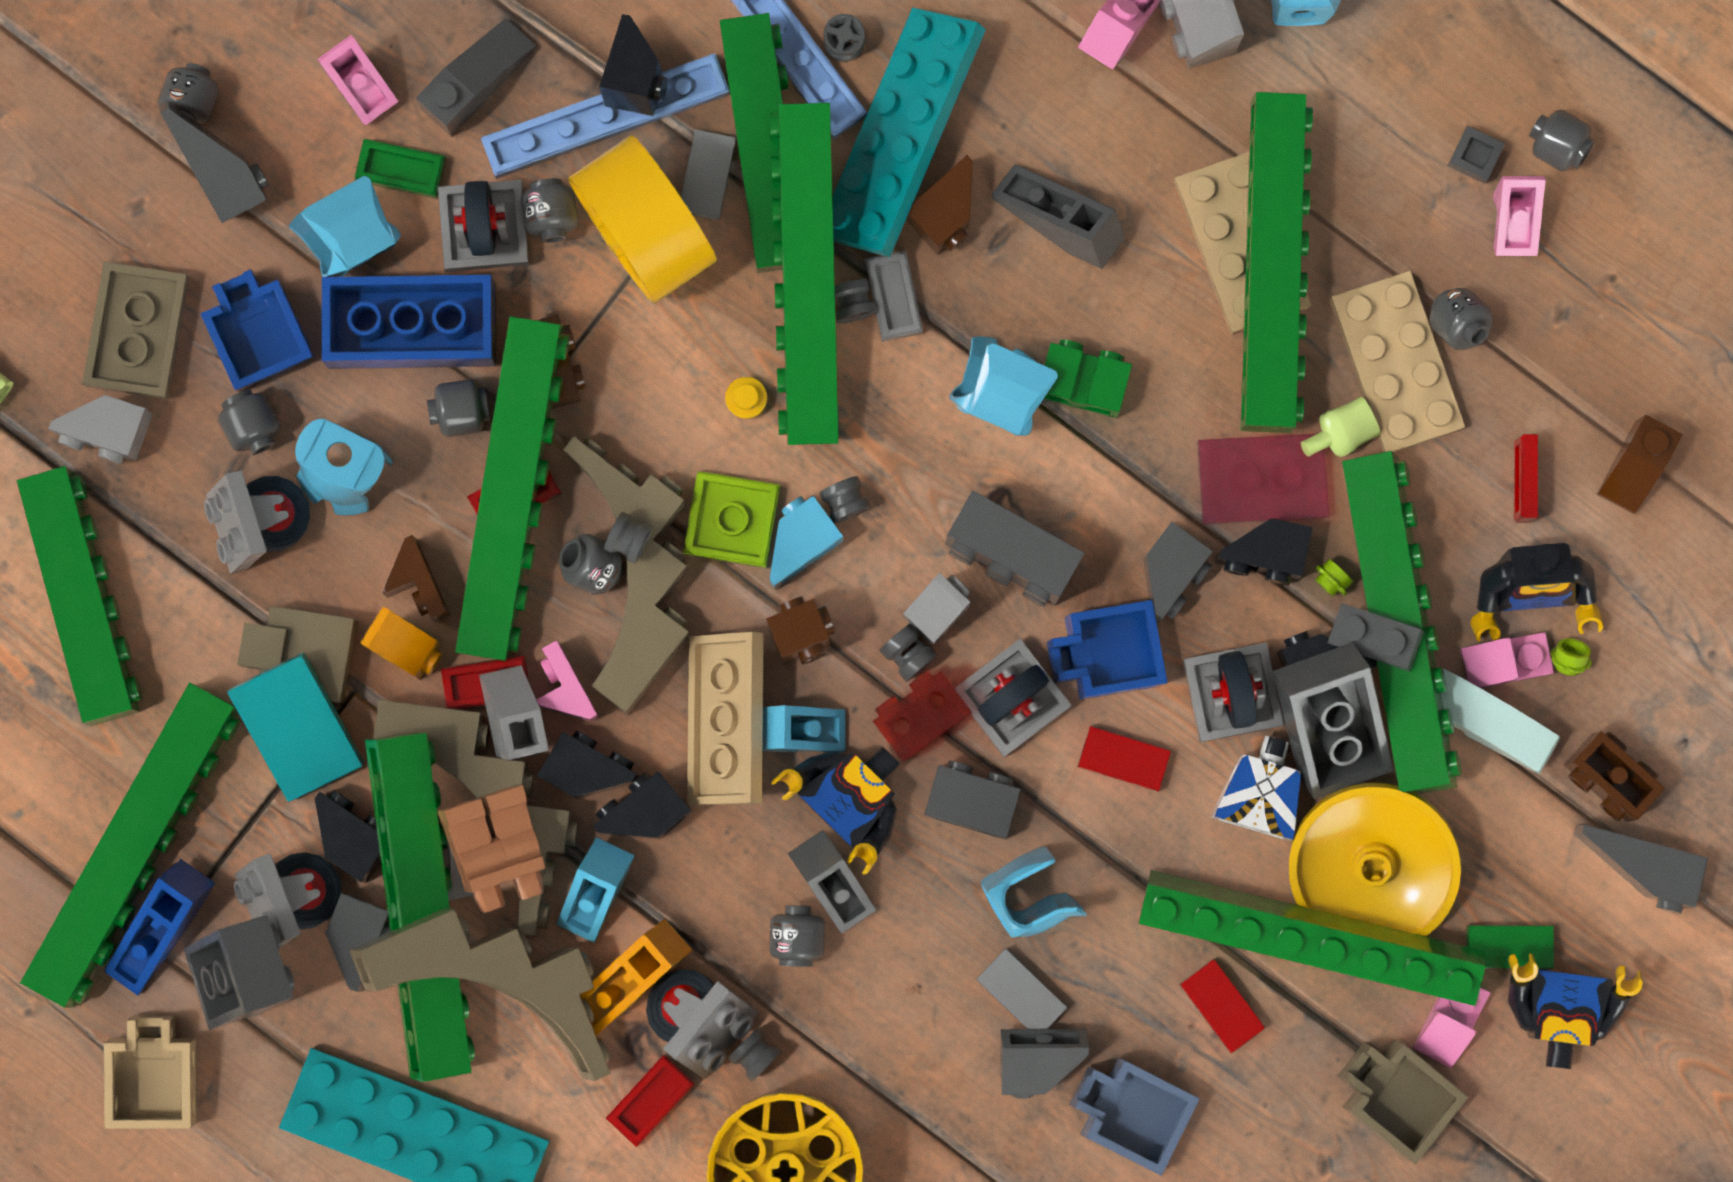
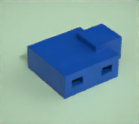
M250 269L238 277L212 286L220 305L200 314L235 391H242L315 358L281 281L277 279L261 287L254 271Z
M1152 600L1071 613L1064 617L1068 636L1054 638L1046 642L1054 683L1076 680L1079 700L1160 687L1168 683Z

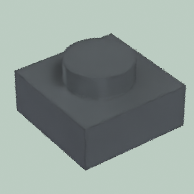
M1467 126L1447 166L1485 184L1505 143Z

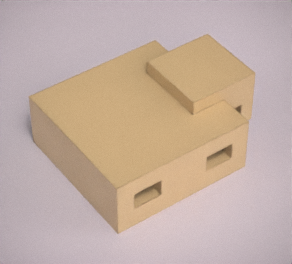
M133 1015L127 1020V1038H110L104 1043V1128L191 1129L197 1123L196 1038H176V1015Z

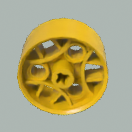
M629 135L568 177L573 191L610 250L653 304L717 262L710 243L690 210L652 156L633 135Z
M781 1091L764 1094L746 1102L730 1115L715 1136L708 1155L707 1182H717L716 1164L738 1174L730 1182H741L742 1180L746 1182H823L827 1176L835 1182H850L835 1172L834 1169L854 1157L856 1163L855 1182H862L863 1163L860 1146L851 1126L837 1110L823 1100L798 1092ZM779 1100L794 1101L799 1130L790 1132L769 1131L771 1102ZM802 1102L819 1108L826 1115L819 1121L806 1127ZM764 1103L762 1129L749 1124L740 1117L746 1111ZM825 1135L833 1141L835 1149L829 1158L818 1159L811 1154L809 1144L814 1137ZM745 1138L753 1139L760 1149L758 1158L747 1163L741 1161L735 1154L736 1144ZM781 1160H789V1166L797 1168L798 1172L791 1174L790 1181H782V1175L774 1173V1169L779 1168Z

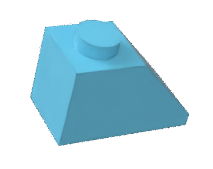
M800 496L781 510L785 516L778 523L770 573V584L775 590L843 542V535L814 496L806 501Z
M786 705L763 707L762 751L845 752V710Z
M596 837L577 870L556 925L594 943L625 881L635 855Z

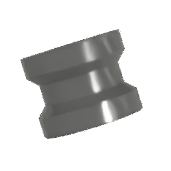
M839 14L832 17L824 28V47L828 55L838 62L853 61L861 55L865 43L863 24L851 14Z
M868 279L851 280L835 286L836 323L854 322L876 313L875 304L869 301L867 295L870 289Z
M858 476L847 478L820 491L822 500L827 502L831 508L829 516L834 524L853 518L871 508L868 499L863 498L860 493L861 482Z
M622 511L609 533L604 550L610 553L618 551L626 556L627 561L636 564L647 545L653 526L646 522L638 524L632 521L629 514Z
M757 1028L728 1058L734 1064H741L746 1069V1076L753 1082L782 1051L777 1046H770L764 1040V1033Z

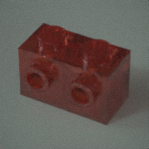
M928 670L908 685L912 692L898 701L894 695L874 710L878 717L872 721V724L901 764L905 763L971 714V710L942 671L933 676ZM931 696H939L943 699L944 705L940 708H934L929 704L928 699ZM899 720H903L909 724L910 729L906 733H899L895 730L894 724Z

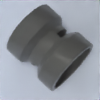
M911 623L893 636L879 650L887 660H892L898 665V673L906 682L914 678L938 656L930 645H924L919 640V632ZM911 646L914 647L903 657L901 656V654H903Z

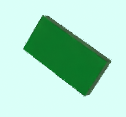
M363 139L354 179L357 180L367 176L371 179L372 185L437 199L438 187L441 184L446 157Z
M1466 926V946L1484 950L1486 968H1510L1508 958L1512 954L1516 955L1518 966H1524L1529 962V954L1532 953L1538 969H1554L1553 926Z

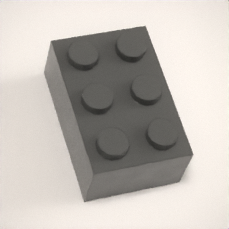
M973 490L948 532L945 545L951 547L949 554L969 566H971L973 561H976L988 568L986 572L988 577L1004 586H1008L1010 581L1025 589L1022 594L1025 598L1042 607H1045L1047 602L1055 606L1084 555V552Z
M1353 642L1273 671L1296 769L1301 771V780L1314 799L1394 771L1371 669Z
M268 915L218 929L184 948L209 1030L256 1016L294 998L292 990H294L293 975L289 967L283 965L278 950L281 948L280 934L274 924H270Z

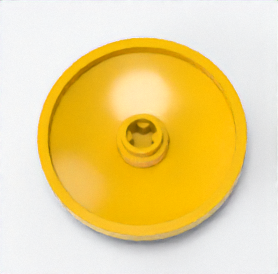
M1386 783L1352 785L1333 792L1322 799L1301 821L1295 832L1289 853V881L1298 906L1422 936L1430 934L1447 916L1454 904L1460 885L1461 862L1458 844L1444 816L1436 807L1414 792H1402L1398 786Z

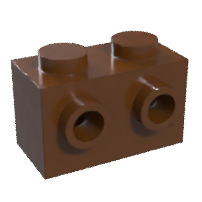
M803 596L781 604L779 606L780 613L766 618L767 626L783 665L800 659L801 664L804 665L824 657V648L830 646L829 635L835 633L826 607L817 608L814 599L805 602Z
M1603 731L1592 733L1566 761L1564 766L1571 771L1568 777L1582 791L1588 793L1591 789L1603 800L1600 807L1618 822L1622 818L1626 822L1638 820L1666 788L1657 781L1659 776L1653 769L1642 761L1637 763L1625 752L1627 747L1622 741L1610 732L1605 734Z

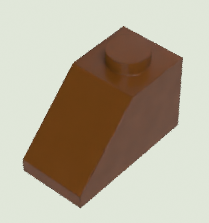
M968 155L913 202L906 221L937 255L945 248L950 252L953 251L968 237L965 230L969 227L973 165V161Z
M1646 414L1634 422L1597 495L1635 514L1663 473L1683 434Z

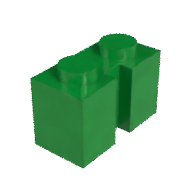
M1061 339L1059 344L1050 343L1044 366L1055 370L1058 377L1044 397V400L1117 418L1132 364L1123 362L1125 358L1123 355L1111 351L1101 350L1099 357L1083 353L1084 346L1074 341Z

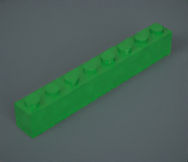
M1256 92L1251 100L1240 431L1291 433L1296 428V422L1302 423L1304 416V398L1297 397V382L1303 381L1305 376V356L1298 355L1299 339H1305L1307 327L1306 314H1300V297L1306 298L1308 289L1307 272H1301V256H1307L1309 250V231H1302L1303 215H1308L1310 210V190L1303 189L1304 174L1310 173L1312 162L1311 148H1305V132L1311 133L1313 124V108L1306 107V94Z
M830 103L778 104V113H770V138H779V156H771L772 181H780V198H772L773 224H781V241H773L774 266H782L783 283L774 284L775 309H783L784 325L776 326V351H784L785 368H777V393H786V410H778L779 435H787L788 445L838 444Z
M509 317L455 653L506 661L511 657V652L518 653L522 628L515 627L518 610L525 611L529 586L522 585L525 569H532L536 545L530 544L529 540L531 528L539 527L542 513V503L536 502L538 485H546L549 470V461L543 460L545 443L552 444L556 427V419L549 417L552 401L559 402L563 384V377L556 376L559 359L566 360L570 336L563 334L564 326L560 324Z
M1392 451L1342 461L1368 612L1424 631L1411 671L1377 661L1399 790L1423 794L1456 788V776L1462 775L1461 762L1457 750L1451 751L1448 734L1454 733V723L1450 709H1444L1441 693L1447 691V684L1443 668L1436 667L1434 651L1439 650L1440 645L1435 625L1429 626L1426 610L1432 609V598L1428 584L1421 583L1419 568L1425 567V559L1420 542L1414 543L1412 527L1418 526L1414 503L1412 501L1407 502L1405 486L1411 484L1406 461H1400V458Z
M188 683L21 979L20 984L63 1008H73L76 1002L79 1004L83 1003L94 983L89 980L97 964L102 967L114 949L115 944L110 941L117 928L124 929L135 912L136 906L132 905L139 889L145 891L151 884L157 872V869L152 866L160 852L166 854L173 845L178 831L174 830L176 823L181 815L187 816L195 806L199 794L194 791L202 777L208 779L214 772L220 759L215 754L223 740L229 742L236 733L241 720L237 718L238 711L235 706L197 685Z
M410 732L365 739L390 932L441 909H450L448 892L452 891V877L449 868L444 867L442 850L446 849L447 839L443 826L438 822L437 808L441 805V793L438 784L433 782L431 765L435 764V749L432 741L427 739V733ZM436 977L397 984L410 1078L420 1082H427L472 1073L470 1061H473L475 1058V1050L471 1037L466 1034L465 1019L469 1017V1005L465 994H461L459 978Z
M1154 870L1150 871L1138 923L1476 1006L1486 968L1484 950Z

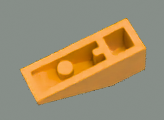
M384 606L361 641L363 646L419 680L424 673L431 675L442 657V653L438 652L441 646L440 642Z
M663 919L643 934L592 981L594 988L579 994L581 999L584 998L588 1002L593 1012L594 1022L591 1023L595 1036L693 951L666 919Z

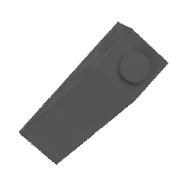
M505 18L448 64L416 97V100L421 110L452 137L537 47Z
M168 102L159 105L161 115L221 223L267 200L262 188L269 184L258 163L250 166L243 154Z
M1014 164L991 194L994 201L1068 254L1100 269L1105 266L1125 239L1115 209Z
M1585 824L1575 827L1574 835L1643 896L1658 900L1656 908L1681 914L1682 908H1696L1708 861L1707 857Z

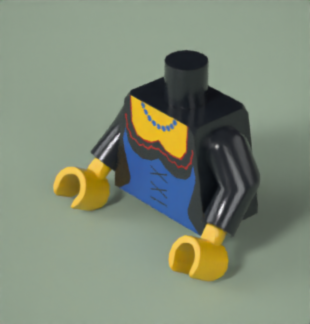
M1567 543L1521 546L1508 549L1496 564L1485 569L1481 575L1477 609L1480 612L1475 614L1470 621V626L1476 640L1480 642L1481 634L1488 629L1492 641L1500 638L1501 631L1493 616L1494 612L1573 606L1576 603L1580 605L1575 610L1579 633L1584 635L1582 626L1588 621L1597 622L1598 632H1601L1603 630L1601 612L1599 607L1593 604L1597 601L1594 570L1590 563L1581 557L1571 555L1570 546Z
M881 747L866 764L853 752L846 755L840 751H833L809 757L794 768L786 769L772 780V785H775L778 781H783L789 787V792L782 799L785 801L789 800L797 793L853 849L847 859V863L850 864L853 858L860 857L866 862V867L862 874L869 873L877 860V856L892 836L897 813L896 805L892 800L895 793L884 781L900 763L884 747Z
M1532 953L1529 954V962L1524 966H1518L1515 954L1510 955L1508 958L1512 971L1508 1004L1519 1027L1527 1032L1528 1038L1548 1041L1546 1066L1571 1069L1574 1044L1595 1046L1596 1041L1604 1039L1623 1016L1632 995L1639 993L1643 985L1640 970H1638L1637 976L1633 980L1624 979L1626 973L1624 965L1617 967L1615 973L1616 984L1612 986L1613 979L1538 970Z

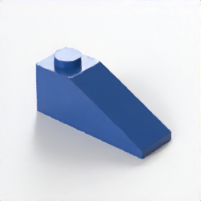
M182 859L175 863L157 879L104 972L136 995L141 994L198 914L215 882Z

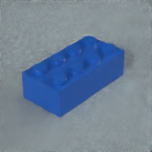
M491 275L322 277V362L328 369L496 366V283Z

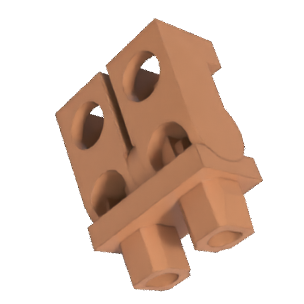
M514 785L480 796L479 799H471L437 811L462 878L464 890L473 894L474 900L483 913L506 906L499 884L512 879L519 900L544 893L540 870L546 867L540 854L538 841L526 806L528 801L523 785Z

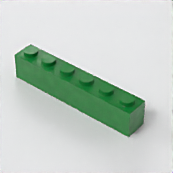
M769 13L719 20L757 273L782 270V266H774L773 241H781V224H773L772 198H780V181H772L771 156H779V138H770V113H778V104H783L781 91L789 89L786 66H777L775 49L783 48L779 23L771 24Z
M63 466L16 480L82 724L94 726L139 713L137 702L143 700L142 691L137 677H130L126 661L132 659L131 651L124 635L119 637L115 621L121 618L120 611L114 595L108 596L104 580L109 579V571L103 555L97 556L93 540L98 539V531L93 516L91 514L86 516L82 500L87 499L88 496L82 476L80 474L75 475L73 470Z

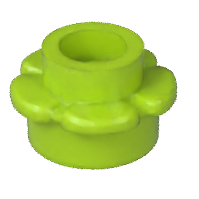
M1328 559L1321 567L1319 565L1315 567L1320 574L1315 581L1330 596L1334 597L1337 592L1343 596L1348 594L1345 590L1353 583V580L1336 563Z
M1561 639L1557 647L1553 648L1550 653L1552 663L1564 675L1576 676L1589 669L1592 664L1589 658L1591 654L1589 646L1577 639Z

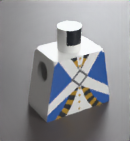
M1265 736L1259 758L1241 755L1220 795L1211 818L1285 841L1293 840L1301 771L1283 766L1289 742Z

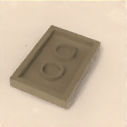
M111 262L103 263L82 385L95 389L168 399L189 282L187 274Z

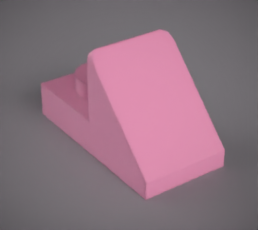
M352 35L317 59L329 79L338 88L365 126L399 102Z
M1502 176L1493 193V200L1497 209L1493 247L1496 256H1538L1546 181L1544 176Z
M1545 632L1512 639L1508 637L1460 649L1466 680L1479 688L1554 674Z
M555 641L542 648L547 658L540 661L547 677L552 684L560 681L562 686L536 699L539 707L591 722L600 718L559 642Z
M1480 987L1476 1006L1438 997L1412 1049L1448 1068H1452L1475 1036L1477 1031L1473 1027L1490 992Z

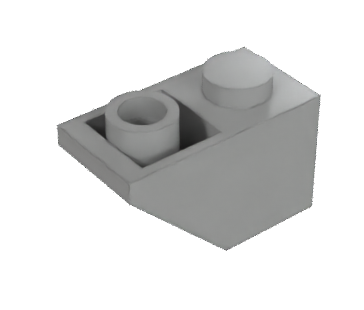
M104 395L51 421L48 429L60 436L59 444L82 451L85 444L99 449L98 457L122 464L124 458L133 461L137 460L153 414L146 408Z
M939 573L903 613V618L909 624L911 623L919 634L934 646L968 611L971 602L967 598L970 592L955 576L951 575L946 579Z
M518 665L479 674L496 757L512 760L549 751L540 707L522 666Z

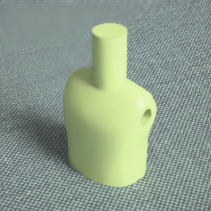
M1358 397L1343 406L1333 408L1321 414L1319 422L1322 432L1302 441L1301 447L1308 457L1327 447H1330L1336 456L1342 457L1352 453L1364 443L1379 437L1380 429L1367 401L1363 397Z

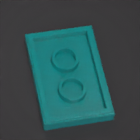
M304 652L229 688L227 691L288 802L364 765L365 762Z

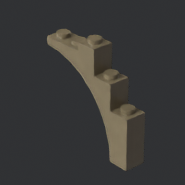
M573 437L563 449L564 452L592 479L608 502L615 519L623 511L631 516L632 521L638 524L646 522L653 526L647 545L637 563L633 564L627 561L628 596L622 628L610 659L592 685L596 691L628 715L690 636L689 632L683 628L688 622L685 618L669 606L664 612L659 609L660 605L688 571L687 566L682 563L686 556L668 541H665L662 546L657 543L686 504L684 499L680 497L683 489L668 477L663 476L659 481L653 475H650L644 484L639 487L636 483L640 478L621 463L615 468L603 458L607 452L594 441L586 438L582 443L576 437Z
M379 700L373 738L410 732L427 733V739H430L434 745L435 763L460 780L477 799L480 796L514 785H523L526 797L531 798L534 772H527L528 764L526 762L479 756V749L487 748L490 725L483 723L484 715L481 713ZM526 805L538 841L540 854L546 867L540 870L543 892H545V886L552 887L555 877L556 861L549 860L550 852L567 855L568 846L575 847L579 821L572 820L573 813L571 811ZM544 893L519 900V934L538 936L539 928L547 929L550 904L543 903Z
M441 909L349 950L364 989L367 991H379L406 981L436 977L462 978L495 988L524 1004L550 1027L568 1050L582 1079L596 1081L611 1074L606 1063L610 1060L608 1050L604 1042L600 1038H596L591 1023L594 1022L591 1007L579 995L594 988L590 978L593 976L591 962L584 952L580 953L579 948L565 947L530 963L529 958L532 957L530 944L523 933L519 934L517 929L504 928L468 944L467 938H470V931L464 917L461 914H456L455 909Z

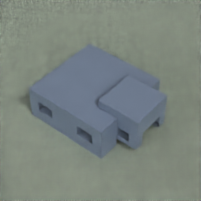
M1117 1058L1109 1076L1088 1066L1069 1105L1089 1115L1080 1135L1162 1176L1199 1098L1123 1059Z

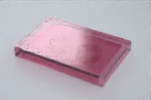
M1316 434L1198 440L1202 525L1266 522L1270 518L1282 521L1328 518L1329 504L1325 449L1308 457L1301 447L1302 441Z

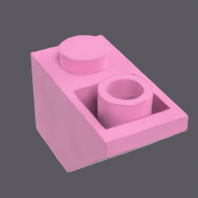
M1107 0L1099 9L1078 48L1113 70L1127 53L1160 1Z

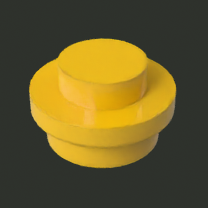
M741 377L734 380L728 386L725 402L728 410L734 416L741 419H751L761 414L765 409L767 393L764 386L758 380L751 377Z

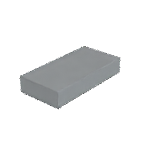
M695 130L681 194L682 200L693 216L720 221L736 137Z
M906 251L892 253L890 257L882 255L865 259L882 342L923 334Z
M1006 948L976 979L1027 1029H1048L1067 1009Z

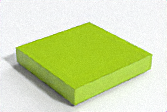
M697 471L683 554L766 569L780 485Z

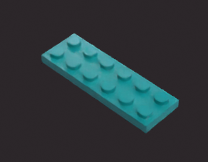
M912 7L832 196L833 242L887 257L891 256L986 31L979 22Z
M313 1047L310 1048L279 1126L282 1130L414 1182H534L550 1142L548 1139Z

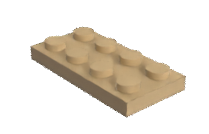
M1249 152L1175 177L1174 179L1177 192L1231 335L1242 332L1244 328ZM1306 295V298L1300 297V311L1309 308L1311 303L1308 295Z
M1411 271L1334 295L1329 299L1363 397L1370 406L1380 429L1378 440L1382 452L1392 451L1394 453L1466 428Z
M740 632L689 636L687 805L762 804L764 633Z

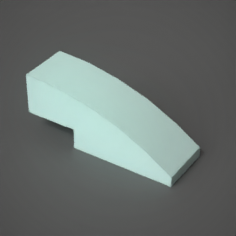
M1443 668L1447 691L1441 693L1444 709L1449 708L1451 711L1454 727L1463 731L1467 737L1540 774L1559 742L1560 736L1497 697Z

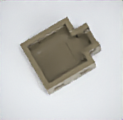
M270 606L267 626L244 623L237 665L244 668L257 669L260 674L304 652L331 702L344 705L358 621L353 618Z
M1396 1040L1384 1055L1372 1046L1363 1043L1338 1075L1340 1079L1355 1090L1343 1108L1406 1160L1415 1165L1469 1098L1405 1044Z

